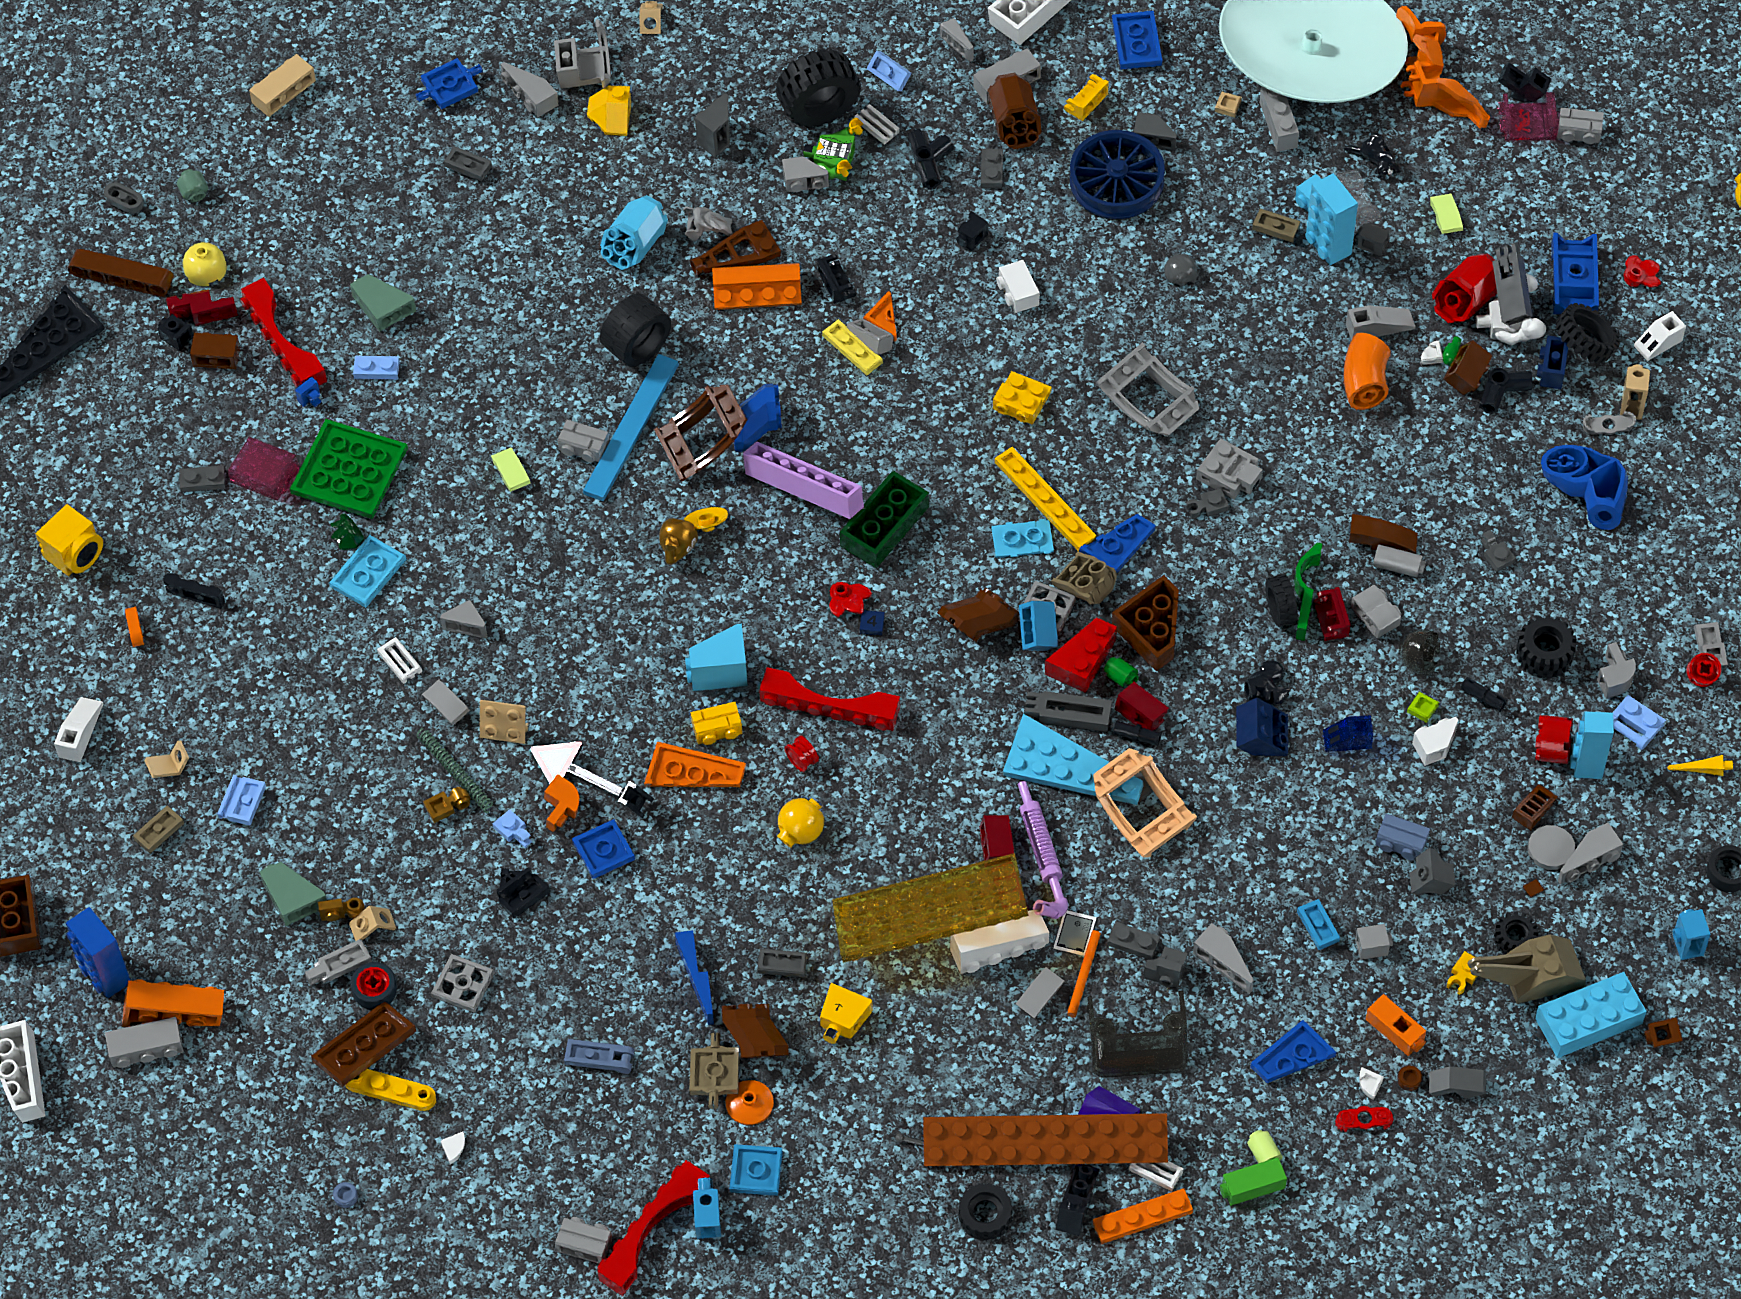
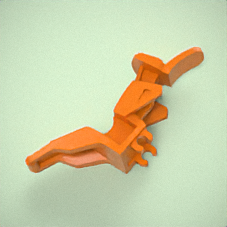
M1407 6L1398 8L1396 17L1407 30L1411 42H1414L1419 48L1417 56L1408 57L1405 62L1407 66L1406 72L1411 71V75L1409 76V81L1401 83V88H1410V91H1404V96L1413 97L1416 107L1433 106L1452 117H1468L1478 128H1486L1490 116L1480 105L1479 101L1458 81L1440 78L1444 66L1440 45L1446 37L1445 24L1433 21H1426L1421 24Z

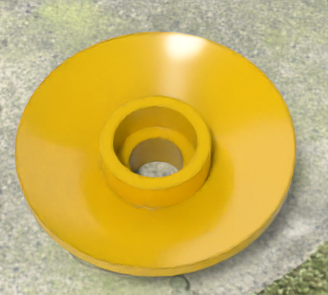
M720 507L704 508L690 513L684 520L692 523L695 529L709 532L728 518V512Z

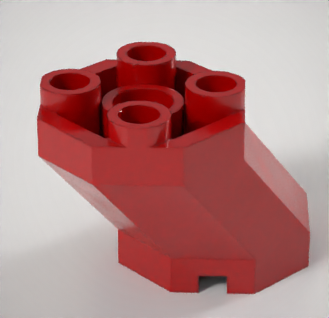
M1488 253L1469 256L1445 279L1441 280L1432 293V298L1436 302V306H1434L1435 313L1447 323L1466 321L1491 297L1496 296L1497 288L1492 262L1495 259Z

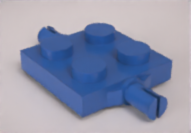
M458 58L421 75V81L426 90L415 94L418 102H421L431 97L436 101L440 109L448 107L478 92V87L472 77L482 73L483 69L480 64L467 69Z

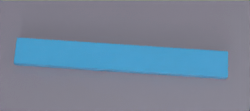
M658 354L584 487V495L604 502L678 368L679 363L677 360Z

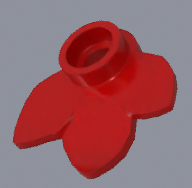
M1632 255L1626 260L1624 281L1628 285L1637 287L1640 284L1647 287L1661 285V281L1656 277L1660 270V265L1653 260L1642 261L1637 255Z
M837 582L830 588V597L832 598L829 604L830 611L836 617H840L845 610L856 614H863V599L871 597L872 592L862 584L849 585L846 582Z

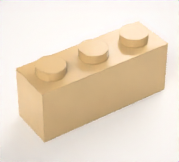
M297 54L287 59L283 65L270 72L266 78L256 83L249 90L252 104L270 117L316 81L314 68Z

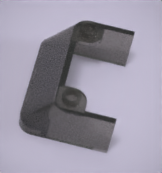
M1183 990L1178 991L1177 1013H1170L1165 1016L1163 1031L1115 1034V1027L1110 1019L1104 1017L1094 1018L1092 996L1087 997L1086 1014L1091 1066L1095 1075L1107 1078L1179 1073L1185 1070L1188 1063V1044Z

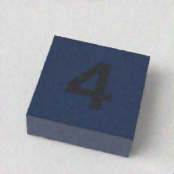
M863 610L860 634L882 636L885 612Z

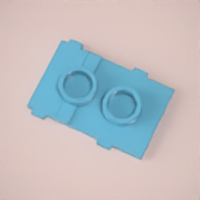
M1039 519L1036 522L1030 521L1016 524L1007 522L1006 525L991 526L996 558H1012L1041 553L1051 554V552H1054L1049 520Z

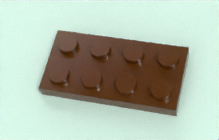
M383 1002L311 1055L312 1062L343 1087L416 1032L415 1025L387 1002Z

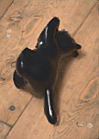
M1372 133L1370 138L1364 141L1361 147L1353 145L1344 147L1345 151L1363 155L1366 159L1377 165L1375 174H1378V178L1391 175L1393 170L1396 173L1401 172L1379 133Z

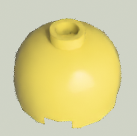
M201 242L194 244L187 250L183 258L184 273L189 282L197 286H209V283L217 279L220 281L226 274L227 265L224 254L217 246L211 243Z

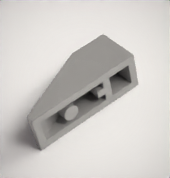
M1211 923L1194 942L1193 954L1250 994L1253 990L1254 980L1231 936H1229L1224 928L1217 927Z

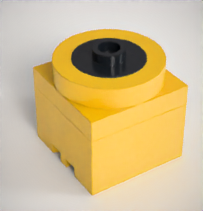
M68 504L35 533L37 541L40 542L39 547L42 548L43 558L67 576H70L72 573H82L90 568L99 557L103 548V539L95 532L93 523Z

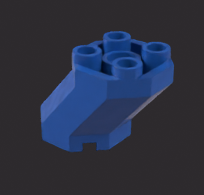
M764 384L740 404L748 420L734 440L735 452H744L768 431L782 428L778 384Z

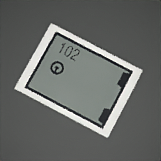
M1067 910L1062 917L1053 949L1084 956L1097 917Z

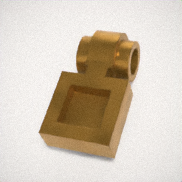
M456 787L450 792L449 797L443 791L423 801L432 821L436 823L455 814L453 806L459 810L467 808L470 805L471 798L466 789Z
M351 898L346 902H342V899L318 902L322 921H336L339 918H345L346 913L350 918L354 919L365 910L364 903L359 898Z

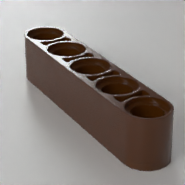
M85 249L75 250L67 268L69 273L79 278L160 297L167 295L174 279V274L168 269Z

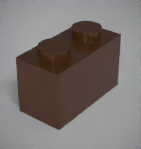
M208 332L194 333L190 352L193 367L237 369L240 353L238 335L211 334Z
M1474 340L1460 347L1443 380L1462 395L1470 391L1474 392L1481 384L1480 378L1490 367L1489 362L1492 355Z

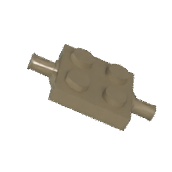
M711 1033V1046L691 1049L690 1095L709 1096L708 1108L713 1109V1101L714 1109L718 1108V1096L738 1094L739 1047L727 1048L720 1046V1033H716V1041L715 1033Z

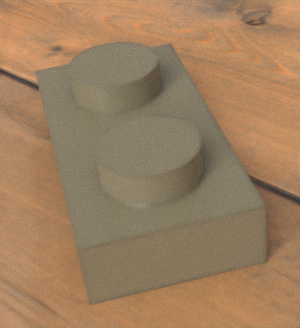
M1259 209L1252 230L1293 243L1301 221Z
M166 806L136 832L133 838L151 854L184 824V821L169 806Z

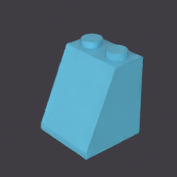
M742 623L736 624L689 648L690 657L685 658L687 683H692L693 691L748 686Z

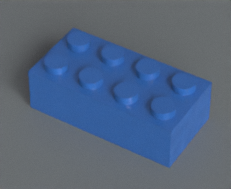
M88 907L66 922L69 931L66 935L71 942L72 950L75 952L74 957L80 964L78 965L80 971L85 977L90 976L94 989L99 994L103 992L108 999L126 987L128 980H131L117 940L93 910Z

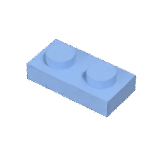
M881 51L875 52L867 67V70L897 91L903 90L911 75V72Z
M355 356L354 379L398 380L399 356Z

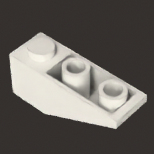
M83 697L79 699L62 723L54 745L59 758L81 762L102 709V701Z

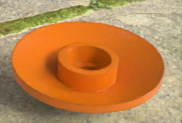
M745 1080L739 1082L738 1094H727L725 1104L729 1116L734 1121L743 1125H755L769 1117L773 1110L774 1100L770 1089L766 1085L755 1080ZM746 1097H753V1098H754V1099H753L752 1101H750V1102H748V1101L745 1100Z

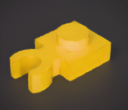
M1464 951L1452 968L1451 973L1454 975L1447 982L1448 989L1454 983L1460 986L1457 992L1459 995L1464 992L1466 982L1472 985L1478 977L1471 974V968L1468 966V961L1475 957Z

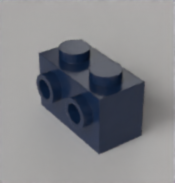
M1547 335L1546 345L1541 346L1539 359H1543V364H1538L1536 376L1540 377L1539 386L1562 389L1568 347L1566 346L1568 343L1561 340L1562 337Z

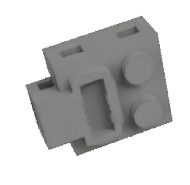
M1220 438L1197 469L1196 479L1215 490L1221 488L1224 495L1235 500L1240 490L1249 495L1252 493L1262 479L1263 469L1258 467V458Z

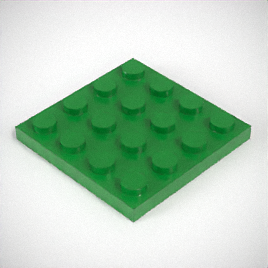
M325 419L290 488V492L296 496L373 519L408 450V446L406 443Z

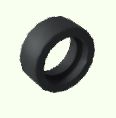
M1725 845L1717 848L1712 852L1706 867L1710 883L1715 888L1724 892L1741 890V877L1729 879L1723 877L1716 870L1717 862L1722 859H1732L1741 864V848L1734 845Z

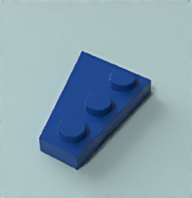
M1136 514L1115 526V529L1106 535L1102 534L1096 537L1094 542L1079 547V552L1104 561L1106 565L1114 568L1116 573H1118L1155 531L1156 525Z
M1302 1020L1252 1061L1250 1067L1266 1083L1333 1058L1336 1056V1051Z

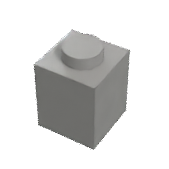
M1385 924L1361 927L1356 930L1355 941L1360 960L1388 956L1389 948L1393 946L1391 932L1386 931Z

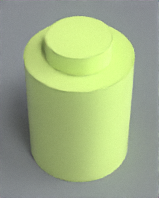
M1258 1130L1249 1136L1250 1139L1247 1144L1258 1163L1277 1157L1280 1161L1282 1160L1283 1156L1268 1131Z

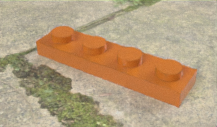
M1183 1188L1093 1219V1226L1101 1244L1192 1214L1193 1208Z

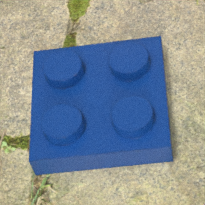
M614 819L572 838V842L592 879L635 860V855Z

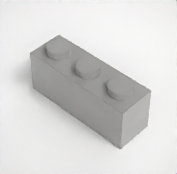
M1026 48L1004 60L996 62L986 69L979 70L973 75V88L988 105L987 90L990 86H993L998 75L1015 72L1022 79L1032 83L1041 78V65L1029 49Z
M1262 86L1259 103L1276 151L1280 152L1298 148L1299 131L1287 97Z
M176 1017L105 1032L109 1059L113 1068H125L137 1062L147 1063L160 1057H174L178 1053L184 1052L180 1027Z

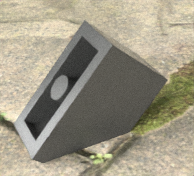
M1137 112L1134 133L1147 138L1158 149L1175 151L1177 135L1159 115Z

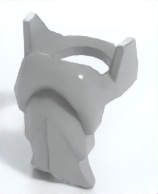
M686 206L683 208L688 216L685 235L691 241H697L703 231L721 232L728 237L733 234L731 230L732 220L730 218L712 212L706 207H696L694 209Z

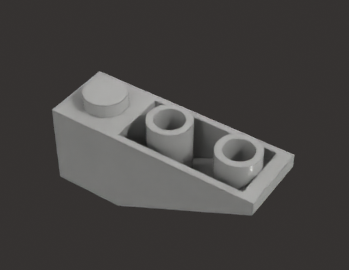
M501 63L502 73L500 76L502 81L506 85H510L514 95L517 98H521L526 109L529 112L532 111L537 118L559 106L557 92L546 79L508 63Z
M1368 305L1349 309L1347 312L1346 327L1351 340L1356 333H1367L1380 337L1413 330L1416 327L1409 309Z
M1609 823L1597 827L1586 834L1560 870L1558 878L1560 885L1567 881L1573 882L1581 874L1587 871L1589 873L1593 872L1600 865L1606 862H1614L1620 857L1623 843Z

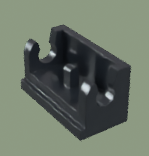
M836 254L816 259L817 272L834 304L856 296L854 287L850 284L840 261L837 260Z

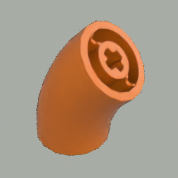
M1356 333L1353 336L1345 357V393L1350 406L1356 410H1366L1379 405L1385 400L1389 392L1385 370L1391 351L1381 339L1367 333Z

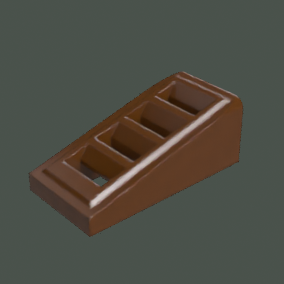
M1538 784L1514 809L1512 819L1531 831L1555 803L1558 796ZM1539 792L1549 798V800L1547 801L1539 796ZM1534 798L1537 799L1538 801H1540V802L1543 803L1544 805L1541 806L1540 804H1538L1537 802H1535L1533 799H1534ZM1529 804L1533 805L1534 807H1536V808L1539 809V810L1536 811L1535 809H1533L1532 807H1530ZM1526 809L1527 811L1532 813L1533 816L1529 815L1524 810Z

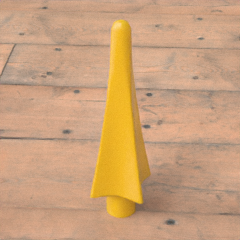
M1723 755L1694 762L1669 765L1667 768L1673 771H1689L1723 776L1724 770H1733V761H1723Z

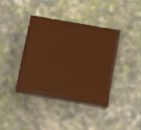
M1537 879L1523 885L1530 898L1544 891V888Z

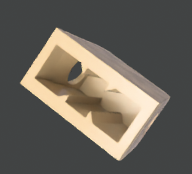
M1636 364L1627 368L1620 415H1623L1625 411H1630L1639 420H1642L1650 376V370L1644 369L1642 365ZM1631 393L1638 394V400H1631Z

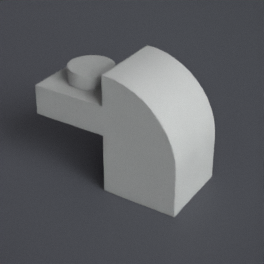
M1617 642L1608 644L1605 657L1609 666L1600 668L1597 678L1606 699L1626 692L1632 684L1636 669L1634 658L1627 660L1625 652L1619 649Z

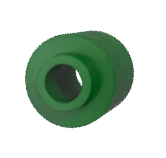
M1112 657L1105 664L1104 672L1107 673V677L1123 688H1127L1131 683L1138 681V670L1123 659Z

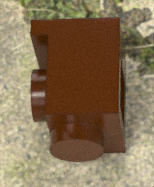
M1677 1017L1649 1023L1647 1025L1648 1030L1644 1031L1647 1045L1652 1044L1653 1049L1679 1044L1683 1041ZM1658 1031H1664L1666 1038L1660 1039L1657 1036Z

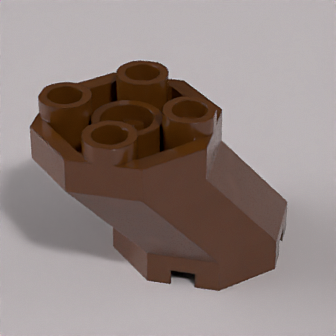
M1015 72L998 75L993 86H990L987 90L989 106L992 110L998 137L1008 147L1013 149L1030 147L1033 143L1037 142L1042 132L1040 116L1031 85Z
M986 587L983 590L980 589L975 597L943 605L937 612L947 622L965 633L967 637L975 642L978 641L981 635L1015 626L1020 619L1018 618L1020 614L1015 608L1009 606L1002 598Z
M739 1004L738 1009H736V1005L722 1006V1021L738 1043L741 1058L789 1055L788 1044L770 1019L769 1004H755V1008H753L752 1004Z

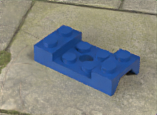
M1553 233L1551 242L1554 289L1553 314H1562L1570 304L1574 303L1578 305L1584 304L1585 307H1591L1592 311H1598L1597 234H1592L1583 241L1564 240L1558 233ZM1578 269L1581 273L1573 274L1570 270Z

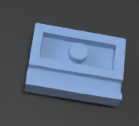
M233 775L217 813L218 817L250 826L265 791V782L246 777L239 778L237 775Z

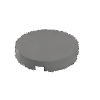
M1546 825L1536 829L1528 841L1529 856L1537 866L1546 870L1561 869L1575 851V842L1571 834L1565 829L1554 825Z

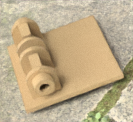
M480 700V738L525 744V732L528 731V723H525L526 706Z

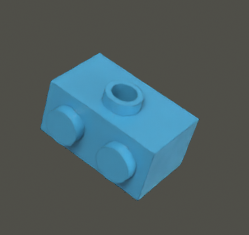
M1030 601L1019 605L1022 649L1046 651L1058 647L1054 602Z
M1685 910L1679 914L1675 929L1672 930L1681 960L1704 956L1710 938V931L1703 910Z

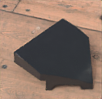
M501 868V881L497 889L498 901L513 919L551 892L549 886L537 874H532L530 868H526L523 871H509V868Z

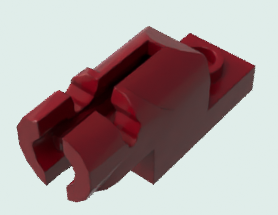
M209 289L182 294V299H179L177 295L166 298L170 316L173 314L179 319L193 316L195 326L238 316L234 297L221 298L212 302Z

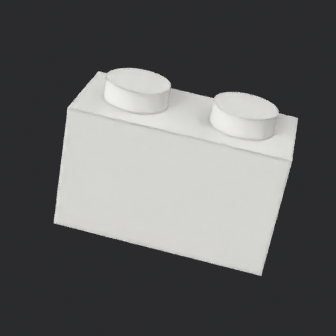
M1024 260L999 267V277L996 278L1000 290H1004L1006 303L1008 306H1012L1015 313L1039 306L1040 293Z

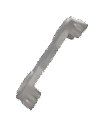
M1625 411L1623 415H1604L1597 418H1592L1589 414L1583 419V429L1591 435H1612L1616 432L1630 431L1635 425L1636 416L1630 411ZM1610 420L1615 424V427L1613 429H1606L1602 423Z

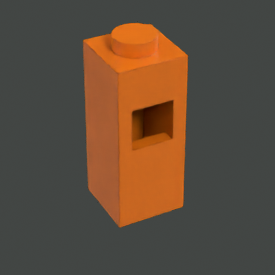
M1384 994L1367 1009L1365 1020L1407 1056L1413 1051L1418 1052L1425 1045L1426 1030Z

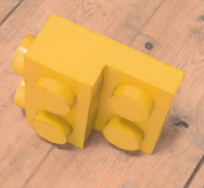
M1011 371L1006 382L1001 384L993 398V409L1000 414H1007L1020 422H1027L1033 425L1047 401L1052 387Z

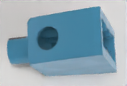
M712 1178L698 1179V1190L693 1191L697 1239L721 1237L718 1189H713Z

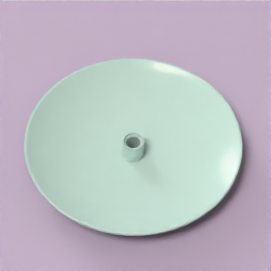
M1227 0L1219 20V34L1223 48L1241 72L1268 90L1303 101L1336 103L1352 101L1372 95L1385 88L1398 76L1405 64L1408 52V40L1404 26L1396 17L1394 10L1384 0Z

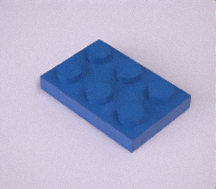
M1154 11L1113 14L1112 25L1120 70L1162 66V55Z

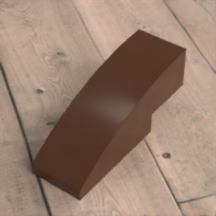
M1352 514L1349 543L1371 545V550H1377L1378 545H1383L1416 554L1417 532L1386 520Z

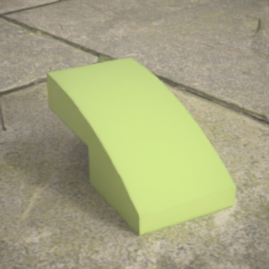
M1452 194L1430 197V205L1436 214V223L1441 233L1463 231L1461 217Z
M512 448L491 456L494 465L500 472L502 480L510 492L530 484V479Z

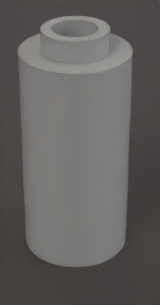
M1378 545L1373 566L1417 578L1418 574H1423L1426 561L1422 560V555Z

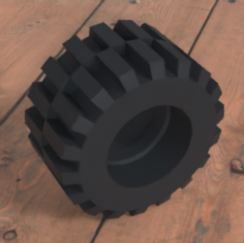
M1546 615L1545 618L1537 616L1535 621L1530 619L1527 625L1524 624L1520 631L1516 648L1517 660L1522 662L1521 667L1524 670L1529 669V674L1533 675L1535 673L1539 678H1542V675L1547 678H1552V675L1558 677L1562 671L1565 673L1573 662L1577 645L1576 635H1573L1574 630L1572 627L1568 628L1566 621L1560 622L1558 617L1552 619L1550 615ZM1547 642L1554 645L1557 650L1543 651L1535 644Z

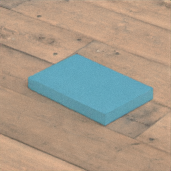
M369 535L333 577L329 585L334 590L366 608L406 561V555Z

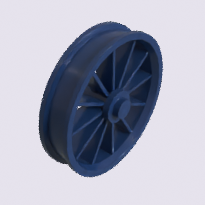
M1124 130L1103 131L1084 140L1074 151L1070 162V188L1077 202L1095 215L1109 219L1131 218L1150 209L1161 196L1164 186V160L1158 148L1147 138L1139 134ZM1119 146L1117 159L1112 160L1105 147ZM1121 147L1134 149L1125 161L1120 160ZM1099 149L1107 163L1090 153ZM1140 153L1148 157L1145 160L1131 164ZM1084 160L1096 168L1079 167V165ZM1155 166L1157 173L1140 172V170ZM1077 176L1096 178L1079 183ZM1138 181L1156 182V183H1155V185L1153 186V188L1150 189L1149 187L1143 185L1142 183H1140V182H1138ZM1104 184L1094 196L1086 192V190ZM1128 186L1144 196L1135 200ZM1110 187L1114 188L1113 203L1100 200ZM1122 188L1129 202L1115 203L1117 189Z

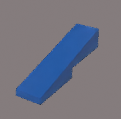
M693 930L675 932L676 946L707 1024L714 1025L708 971L698 972Z

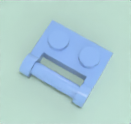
M1629 695L1612 712L1613 728L1636 743V747L1641 750L1649 744L1666 722L1664 718ZM1618 719H1621L1622 721H1624L1625 723L1639 731L1641 734H1643V736L1637 734L1635 731H1633L1632 729L1618 721Z

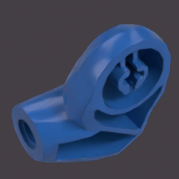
M1577 445L1556 446L1542 456L1541 468L1544 477L1549 483L1558 487L1569 496L1584 498L1588 520L1593 526L1601 530H1611L1620 524L1628 491V475L1620 460L1603 455L1592 448Z

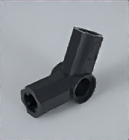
M1503 368L1492 369L1489 373L1488 382L1479 408L1485 413H1497L1505 392L1532 391V372H1507Z

